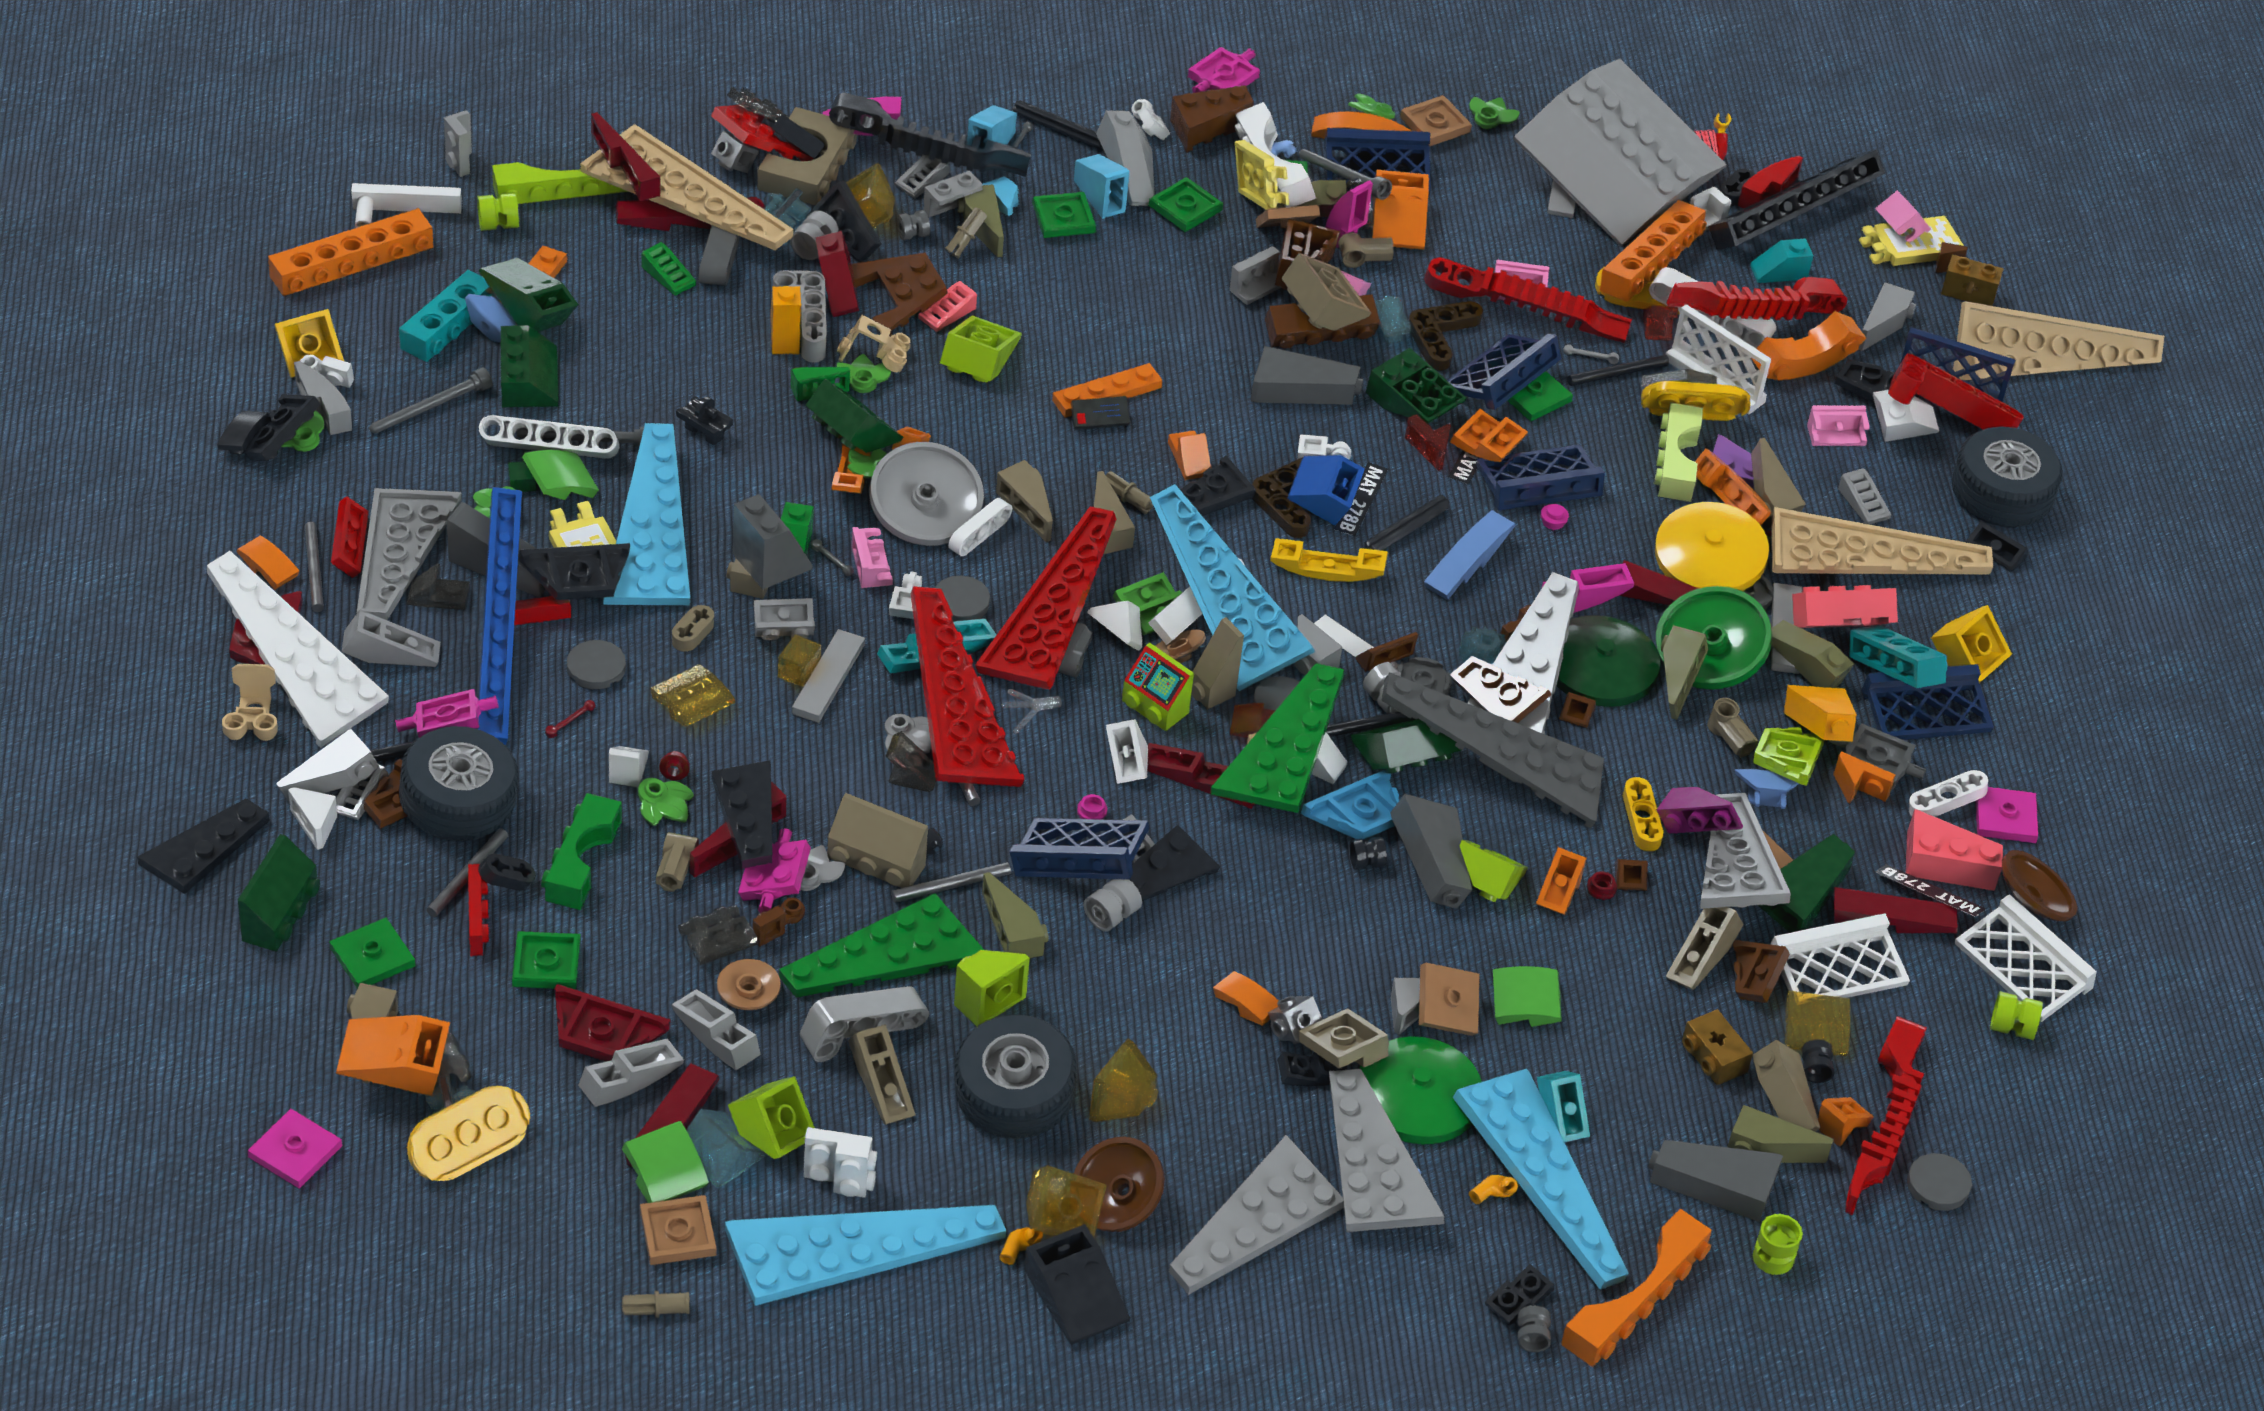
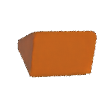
M906 426L897 431L903 436L901 442L893 444L892 450L908 443L929 442L931 435Z

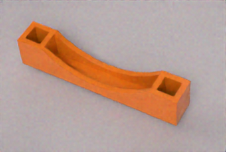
M1680 1208L1661 1228L1656 1246L1657 1264L1648 1278L1635 1290L1618 1299L1602 1304L1585 1305L1565 1326L1561 1345L1591 1367L1601 1358L1606 1360L1613 1353L1616 1343L1620 1338L1627 1339L1634 1330L1635 1323L1640 1318L1645 1320L1650 1315L1655 1306L1654 1303L1659 1298L1664 1300L1670 1294L1674 1282L1677 1279L1684 1280L1689 1274L1692 1264L1696 1260L1702 1261L1711 1248L1708 1242L1712 1230Z

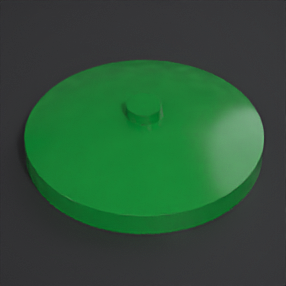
M1723 586L1699 588L1682 595L1664 611L1656 630L1657 651L1664 668V655L1661 651V644L1664 636L1670 634L1673 625L1706 634L1708 652L1692 687L1700 689H1723L1747 680L1765 663L1772 646L1771 624L1762 605L1743 591Z
M1426 1037L1396 1038L1389 1041L1387 1057L1366 1067L1360 1065L1359 1069L1365 1075L1401 1141L1413 1144H1436L1454 1139L1471 1127L1472 1122L1455 1102L1453 1096L1457 1089L1482 1081L1473 1063L1462 1052L1449 1044Z

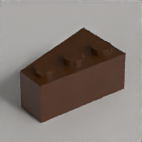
M1245 85L1177 95L1172 97L1170 121L1187 153L1193 150L1194 145L1201 142L1208 144L1212 142L1215 136L1220 134L1227 136L1236 132L1234 125L1238 124L1235 114L1253 107L1254 101Z
M1289 219L1281 246L1275 286L1285 290L1288 289L1282 277L1298 253L1328 264L1334 256L1340 231Z

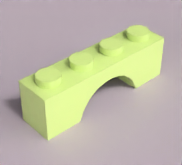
M1670 403L1668 413H1663L1660 429L1665 431L1660 433L1658 447L1663 448V450L1659 449L1656 466H1661V469L1657 468L1654 482L1655 485H1659L1658 497L1688 502L1692 500L1698 463L1685 457L1680 450L1697 446L1702 423L1703 408Z

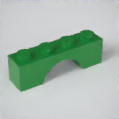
M586 793L582 804L576 805L573 823L571 826H566L562 839L563 844L561 848L557 847L552 857V867L550 870L546 869L542 877L541 887L545 888V901L581 910L591 889V867L582 862L579 857L591 847L601 844H612L622 823L621 801Z

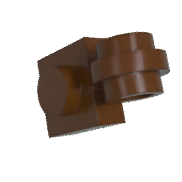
M788 898L780 907L776 906L769 911L760 913L753 919V941L761 947L785 934V925L798 923L804 917V904L797 898Z

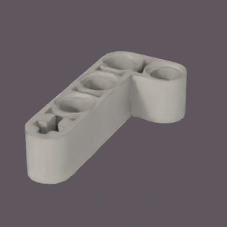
M779 271L773 277V286H800L802 358L808 362H820L826 356L825 278L817 271Z
M910 986L826 997L818 1000L810 1008L800 1031V1037L816 1062H824L837 1054L844 1038H850L857 1032L885 1024L888 1032L913 1029L922 1025L928 1019L929 1011L916 990Z

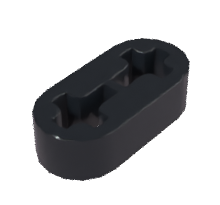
M1738 169L1722 183L1720 192L1731 200L1730 206L1738 205L1742 186L1755 175L1753 171Z
M500 854L488 855L478 866V872L484 881L491 885L523 891L536 878L534 868L527 861Z

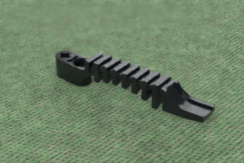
M840 93L835 97L829 112V118L835 125L876 135L879 137L878 144L885 145L887 141L892 149L902 148L903 152H916V156L920 157L927 155L929 156L928 159H941V163L948 164V162L954 163L955 167L959 168L962 165L967 167L966 170L973 171V169L980 170L979 172L1002 170L1024 177L1027 175L1031 157L1030 153L991 140H987L985 149H980L981 136L975 135L972 146L966 145L967 135L962 134L960 141L956 142L953 141L955 135L948 132L945 139L941 137L942 131L935 130L934 135L928 134L929 127L923 126L921 132L917 131V123L910 122L908 128L903 127L905 117L891 118L882 109L881 104L873 99L849 93Z

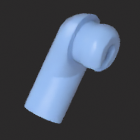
M1284 140L1273 143L1271 152L1275 156L1282 152L1285 158H1289L1297 152V149L1293 146L1292 141Z

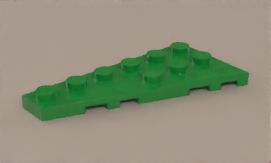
M1315 663L1212 785L1211 795L1299 813L1344 678V669Z
M934 893L779 969V978L791 993L798 998L833 991L835 986L852 983L853 987L865 985L866 980L880 978L881 981L928 973L930 968L947 965L948 969L955 968L963 958L972 956L984 949Z

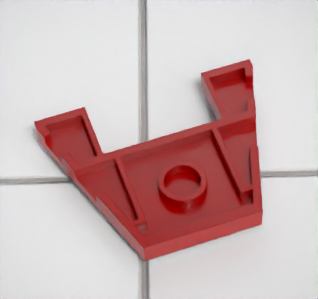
M750 104L715 107L711 114L715 120L745 144L768 152H772L775 149L783 157L792 160L793 156H796L801 161L813 160L811 156L794 144L781 141L774 135L775 131L770 126L761 124L765 116Z

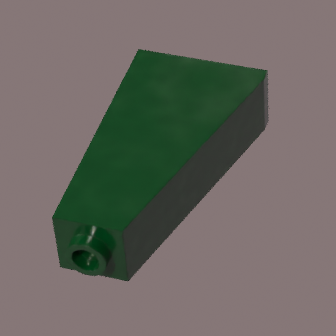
M1832 834L1780 869L1791 893L1790 903L1758 906L1790 933L1808 929L1833 895L1834 887H1838L1849 873L1855 851L1835 834Z

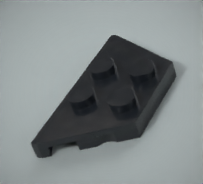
M630 543L524 549L519 551L518 558L555 600L614 597L631 546Z

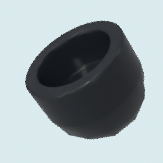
M934 828L928 829L926 854L933 855L936 854L934 848L937 846L943 847V840Z

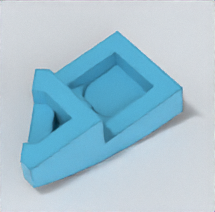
M1005 176L983 183V185H994L999 211L1007 216L1012 215L1013 207L1019 205L1018 186Z

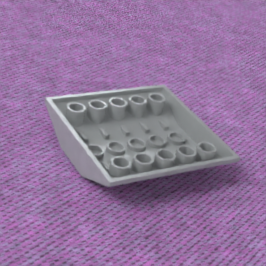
M1621 59L1587 73L1557 95L1513 138L1620 247L1656 221L1676 201L1685 199L1727 165Z

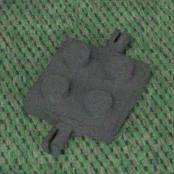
M1862 723L1857 732L1854 733L1853 742L1829 740V743L1845 748L1844 753L1895 774L1891 790H1894L1899 779L1905 774L1923 780L1927 770L1910 763L1916 745Z

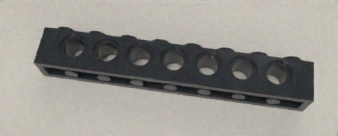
M1877 149L1856 154L1709 225L1708 228L1716 249L1720 250L1737 246L1885 174Z

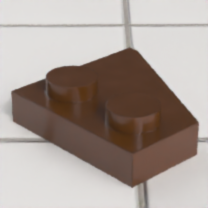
M402 759L395 762L394 769L388 777L384 776L378 783L377 789L372 791L364 800V810L380 829L407 817L402 809L399 798Z
M1735 940L1733 948L1736 951L1737 959L1734 962V971L1737 975L1735 980L1736 994L1741 1000L1767 1003L1790 955L1786 946Z

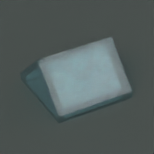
M700 1109L686 1130L698 1152L707 1179L718 1189L768 1155L739 1135L734 1120L726 1112Z

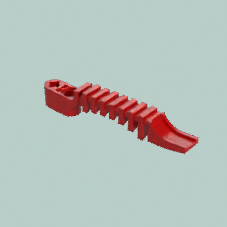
M1438 257L1431 260L1426 270L1425 283L1434 290L1457 298L1486 295L1491 297L1490 301L1497 302L1498 297L1502 296L1505 297L1504 304L1510 305L1511 301L1515 300L1518 301L1516 307L1522 309L1525 304L1530 305L1529 311L1535 313L1537 308L1543 309L1542 315L1548 317L1550 312L1556 313L1554 321L1561 322L1563 316L1568 317L1566 327L1571 329L1576 320L1581 321L1579 330L1603 338L1625 342L1632 322L1630 318L1602 309L1593 300L1584 299V296L1577 295L1576 297L1566 290L1563 293L1558 291L1559 288L1553 286L1548 288L1545 287L1546 284L1540 282L1535 284L1532 283L1533 280L1528 278L1522 280L1519 279L1520 276L1515 274L1510 276L1502 270L1498 273H1493L1494 268L1487 267L1486 271H1480L1446 258ZM1458 279L1466 280L1469 285L1460 284Z
M1804 277L1794 284L1793 289L1790 286H1784V291L1781 288H1775L1774 293L1771 289H1765L1764 294L1758 288H1754L1752 294L1748 287H1742V292H1740L1736 285L1731 284L1728 290L1723 281H1717L1716 287L1713 282L1675 283L1666 303L1668 307H1683L1687 304L1691 308L1703 311L1710 316L1718 315L1719 318L1729 316L1732 319H1736L1737 316H1740L1742 319H1748L1751 316L1752 319L1762 317L1769 320L1770 317H1773L1774 320H1780L1781 317H1784L1785 320H1791L1794 316L1796 320H1801L1805 312L1830 314L1834 311L1840 312L1847 304V297L1833 279Z
M1897 1016L1877 1063L1884 1065L1892 1079L1893 1088L1886 1096L1892 1099L1886 1109L1888 1112L1885 1121H1882L1879 1126L1880 1133L1873 1132L1871 1136L1872 1143L1865 1140L1862 1142V1152L1856 1161L1857 1165L1850 1183L1845 1212L1853 1215L1861 1192L1871 1185L1881 1184L1885 1175L1889 1176L1922 1087L1921 1083L1924 1073L1913 1069L1911 1065L1921 1046L1927 1027Z

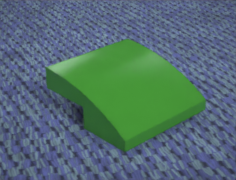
M538 450L527 452L522 456L543 494L566 500L571 492L593 498L599 491L577 453L563 450Z
M1163 572L1116 590L1113 598L1116 603L1128 600L1140 607L1141 634L1147 635L1154 632L1148 622L1182 592L1181 590L1175 592Z
M1531 966L1493 969L1495 1018L1498 1025L1529 1020L1531 1027L1562 1022L1558 970Z
M681 1121L627 1141L623 1145L622 1150L638 1174L636 1184L648 1203L673 1200L703 1188L709 1183L698 1152Z

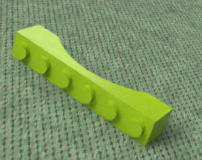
M519 162L492 165L493 188L496 199L499 198L500 194L516 193L518 204L629 192L581 172V169L566 171L545 170Z

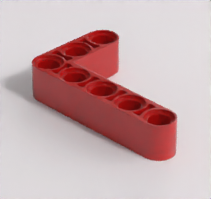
M1909 353L1905 355L1895 372L1888 390V394L1893 399L1909 405L1915 394H1918L1983 430L1993 427L2018 428L2024 418L2019 411Z

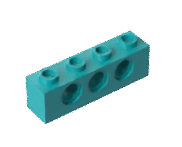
M467 270L399 328L400 349L425 362L429 361L434 355L439 354L449 342L456 339L463 330L473 324L470 320L465 297L468 294L495 297L494 291L482 276Z
M1881 625L1850 630L1849 657L1915 688L1946 683L1947 655Z

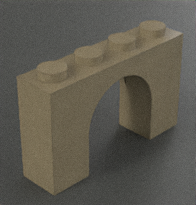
M795 107L789 119L825 144L821 153L822 156L811 161H794L767 153L758 168L757 190L790 198L795 191L800 190L802 193L795 200L816 205L822 196H825L828 192L830 182L836 180L840 165L846 163L849 150H853L856 145L857 134H854L852 129L835 125L828 115Z

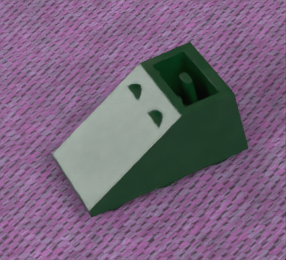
M519 258L479 269L486 283L494 291L518 326H530L539 332L561 325L579 305L562 282Z
M1411 348L1406 349L1373 369L1365 391L1383 409L1426 424L1466 401V397Z

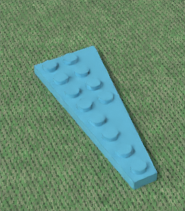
M645 423L616 544L630 543V552L614 597H603V605L690 604L673 424Z
M1175 484L1150 497L1212 636L1221 619L1225 617L1244 635L1237 689L1239 691L1315 652L1310 642Z
M1523 1069L1457 1089L1453 1096L1455 1102L1598 1288L1601 1290L1624 1282L1629 1273L1530 1072L1527 1069Z
M995 1205L745 1219L725 1222V1232L755 1306L1006 1238V1228Z

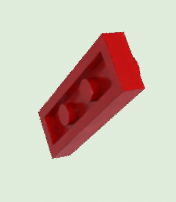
M346 496L339 501L331 563L353 578L361 573L369 511Z
M468 864L470 956H483V943H489L488 924H482V919H488V900H482V895H488V883L482 879L478 872L479 864Z

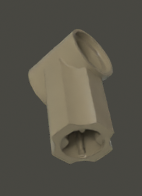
M1351 232L1344 234L1339 239L1342 260L1347 267H1359L1365 261L1393 260L1392 238H1361L1359 234Z
M1720 698L1714 703L1707 726L1713 734L1722 736L1736 755H1739L1740 758L1747 756L1757 748L1759 741L1740 718L1738 704L1730 698Z
M671 832L667 833L663 845L662 861L656 875V884L660 885L663 890L674 892L676 889L682 888L690 866V852L699 845V838Z

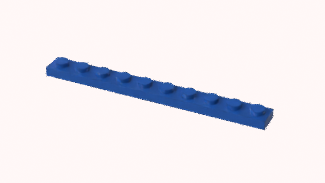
M493 487L490 504L478 700L496 695L499 708L481 712L479 728L477 729L493 735L506 745L509 726L522 491Z

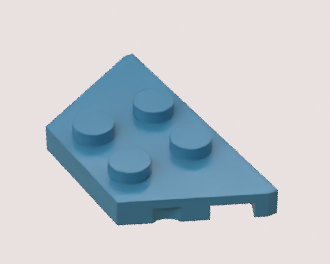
M1383 770L1305 803L1301 814L1352 838L1364 840L1395 826L1390 812L1399 802V793L1397 788H1392L1391 773L1386 774V771Z

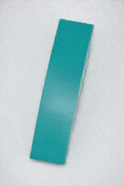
M986 619L953 622L956 630L961 632L963 636L962 644L967 655L989 646L997 635ZM909 634L905 643L880 645L877 655L890 673L921 669L916 634Z

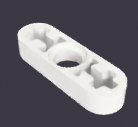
M1001 498L994 499L953 533L949 541V549L960 556L967 555L1008 521L1012 513V505Z
M1971 770L1915 792L1909 799V813L1912 816L1914 809L1936 817L1981 799L1988 791V777L1981 771ZM1952 792L1956 794V797L1946 799L1941 794Z

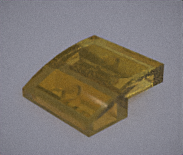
M700 664L650 688L652 698L667 706L670 718L685 727L736 703L734 696L713 673Z
M1788 990L1785 1022H1787L1785 1045L1791 1049L1801 1050L1806 1042L1821 1039L1828 1041L1832 1045L1833 1055L1847 1056L1850 1037V999Z

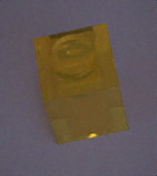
M795 634L778 657V677L804 687L821 659V644Z

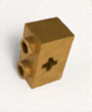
M1952 255L1941 295L1993 306L2004 268Z
M1718 1009L1687 1022L1682 1039L1686 1051L1692 1054L1699 1062L1703 1072L1710 1076L1716 1085L1748 1072L1753 1052Z

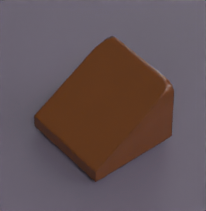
M1942 242L1936 261L1935 272H1947L1952 255L1966 257L1968 247Z
M1568 692L1559 720L1587 729L1596 707V700Z
M1617 859L1615 861L1617 889L1647 891L1648 861Z

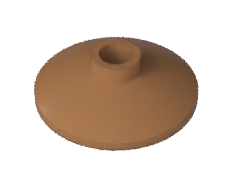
M1202 630L1183 631L1169 644L1166 645L1162 640L1156 647L1177 662L1183 663L1188 661L1192 657L1191 653L1204 643L1206 635Z
M742 959L730 963L720 972L717 980V990L720 997L728 1005L741 1010H756L766 1007L777 998L780 991V978L776 970L769 964L755 959Z

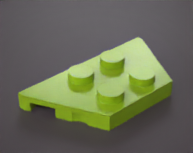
M1801 727L1787 729L1765 728L1755 750L1753 763L1807 786L1825 740L1816 734H1802Z

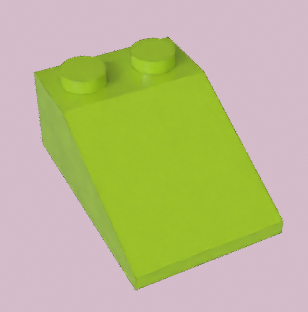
M970 316L948 332L940 364L946 365L948 370L955 373L965 372L971 374L973 379L980 382L992 381L1001 372L1021 339L1022 333L975 316Z

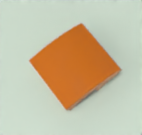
M1479 409L1453 435L1450 443L1479 458L1501 462L1527 436L1528 431L1508 417L1499 422Z

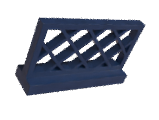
M1327 128L1324 139V150L1326 151L1327 159L1343 166L1352 160L1361 168L1357 172L1361 174L1366 172L1371 178L1376 177V173L1369 167L1376 161L1382 164L1386 171L1396 172L1398 171L1395 168L1404 162L1412 169L1410 173L1429 175L1428 195H1430V132ZM1332 150L1343 151L1348 157L1339 163L1332 157ZM1361 151H1366L1373 156L1366 164L1356 156ZM1386 152H1392L1399 159L1391 165L1382 156ZM1412 153L1423 154V161L1418 166L1407 158ZM1326 170V180H1332V176L1335 173ZM1347 180L1346 192H1349L1350 190L1354 189L1360 184H1357L1351 180Z
M1910 328L1901 362L1907 353L1927 361L1923 355L1932 352L1937 358V361L1931 363L1936 367L1943 366L1947 373L1958 379L1968 374L1974 383L1964 382L2001 402L2004 401L2015 359L1916 328ZM1913 338L1924 341L1927 347L1918 349L1913 342ZM1943 347L1948 348L1954 355L1945 358L1939 349ZM1969 355L1977 357L1980 363L1971 366L1965 357ZM1958 360L1964 369L1955 372L1949 363ZM1999 364L2006 366L2007 369L1997 374L1991 365ZM1984 368L1990 377L1981 380L1975 371ZM1994 382L2000 389V392L1986 388L1985 385Z
M1508 334L1447 381L1464 396L1485 400L1486 409L1496 410L1561 360L1557 335L1547 334L1542 339L1537 340Z
M1580 444L1508 454L1501 462L1482 458L1477 459L1476 466L1495 495L1494 505L1497 510L1603 495L1605 472L1602 467L1594 466ZM1577 455L1578 459L1575 460L1566 456ZM1547 459L1553 462L1550 464L1541 460ZM1515 463H1522V464H1525L1526 466H1525V467H1522V466L1516 465ZM1560 463L1569 466L1570 468L1566 469L1559 467L1558 465ZM1488 467H1497L1501 469L1497 471ZM1535 467L1544 470V472H1537L1532 470V468ZM1507 471H1510V472H1513V473L1518 474V476L1515 477V476L1506 474V472H1507Z
M1978 664L1947 667L1946 683L1922 688L1912 687L1883 672L1868 673L1861 689L1864 699H1869L1878 730L1902 740L1992 732L1994 728L1978 680L1981 675ZM1962 690H1972L1975 699L1973 702H1970L1958 693ZM1941 692L1949 697L1944 705L1932 698L1931 695ZM1906 695H1915L1922 701L1916 707L1903 698ZM1887 697L1895 703L1889 710L1879 704L1878 698ZM1953 700L1967 708L1962 716L1948 708ZM1925 703L1940 711L1935 718L1921 710ZM1898 705L1912 713L1908 720L1893 712ZM1971 711L1980 716L1983 723L1974 724L1966 719ZM1944 713L1957 723L1955 726H1946L1938 720ZM1917 716L1930 725L1928 728L1920 729L1911 722ZM1889 718L1902 726L1900 731L1888 732L1885 724L1887 719Z
M1034 818L1021 844H1013L1009 851L1015 876L1130 879L1133 874L1132 862L1150 829L1149 823L1144 820ZM1040 829H1051L1042 834L1038 833ZM1079 830L1070 835L1067 834L1069 831ZM1099 831H1106L1100 835H1095ZM1129 831H1136L1128 836L1123 835ZM1058 836L1061 838V839H1058V840H1056V841H1054V842H1052V843H1048V842H1047V841L1052 840V839H1054V838H1056V837H1058ZM1086 837L1089 838L1088 840L1080 844L1076 843L1077 841L1084 839ZM1114 838H1117V839H1118V840H1116V841H1114V842H1112V843H1110V844H1107V845L1105 844V842H1107V841H1109V840H1111V839H1114Z

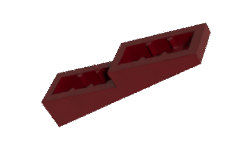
M598 112L592 113L591 134L610 168L622 167L640 201L659 197L661 177Z
M651 200L617 201L616 224L670 231L671 224L711 229L712 226Z
M1626 560L1622 562V564L1626 563L1634 581V587L1619 596L1670 606L1682 595L1699 589Z
M1153 743L1148 744L1147 771L1211 794L1212 785L1228 768L1226 765L1205 762L1204 753ZM1220 797L1250 809L1254 806L1253 803Z
M771 782L772 824L786 817L787 796L773 782ZM726 822L690 852V874L694 878L737 855Z
M1834 887L1835 924L1886 913L1890 922L1889 925H1896V933H1958L1957 909L1945 903Z
M690 1063L636 1138L681 1121L685 1129L689 1131L719 1081V1075ZM625 1155L627 1165L633 1167Z

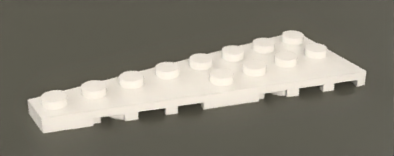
M228 551L207 565V574L222 597L225 596L232 607V613L236 619L241 621L246 629V635L257 646L259 655L264 663L275 669L276 682L278 685L281 684L289 697L290 704L293 708L297 709L303 719L306 729H310L316 739V744L320 748L388 703L389 696L231 551Z

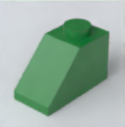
M785 502L781 520L789 528L804 553L807 554L813 532L814 506Z

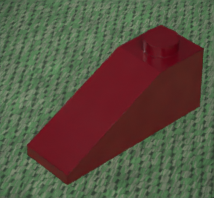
M842 231L815 237L832 316L837 317L859 311L850 253Z

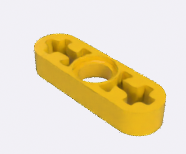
M1630 778L1625 783L1623 800L1635 844L1641 850L1655 851L1661 846L1664 832L1656 810L1657 806L1652 787L1643 778ZM1637 792L1638 794H1641V798L1639 800H1637ZM1639 810L1646 811L1650 814V817L1642 818L1635 812ZM1648 828H1649V830H1648L1649 836H1648L1647 834H1645V830L1648 829Z

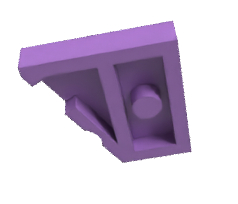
M1718 434L1713 453L1734 470L1751 488H1754L1751 454Z

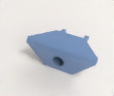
M468 294L465 297L471 322L491 341L501 342V326L516 325L515 320L497 296Z
M1735 769V774L1748 785L1749 802L1757 807L1764 805L1785 809L1787 805L1786 793L1799 785V783L1772 771Z

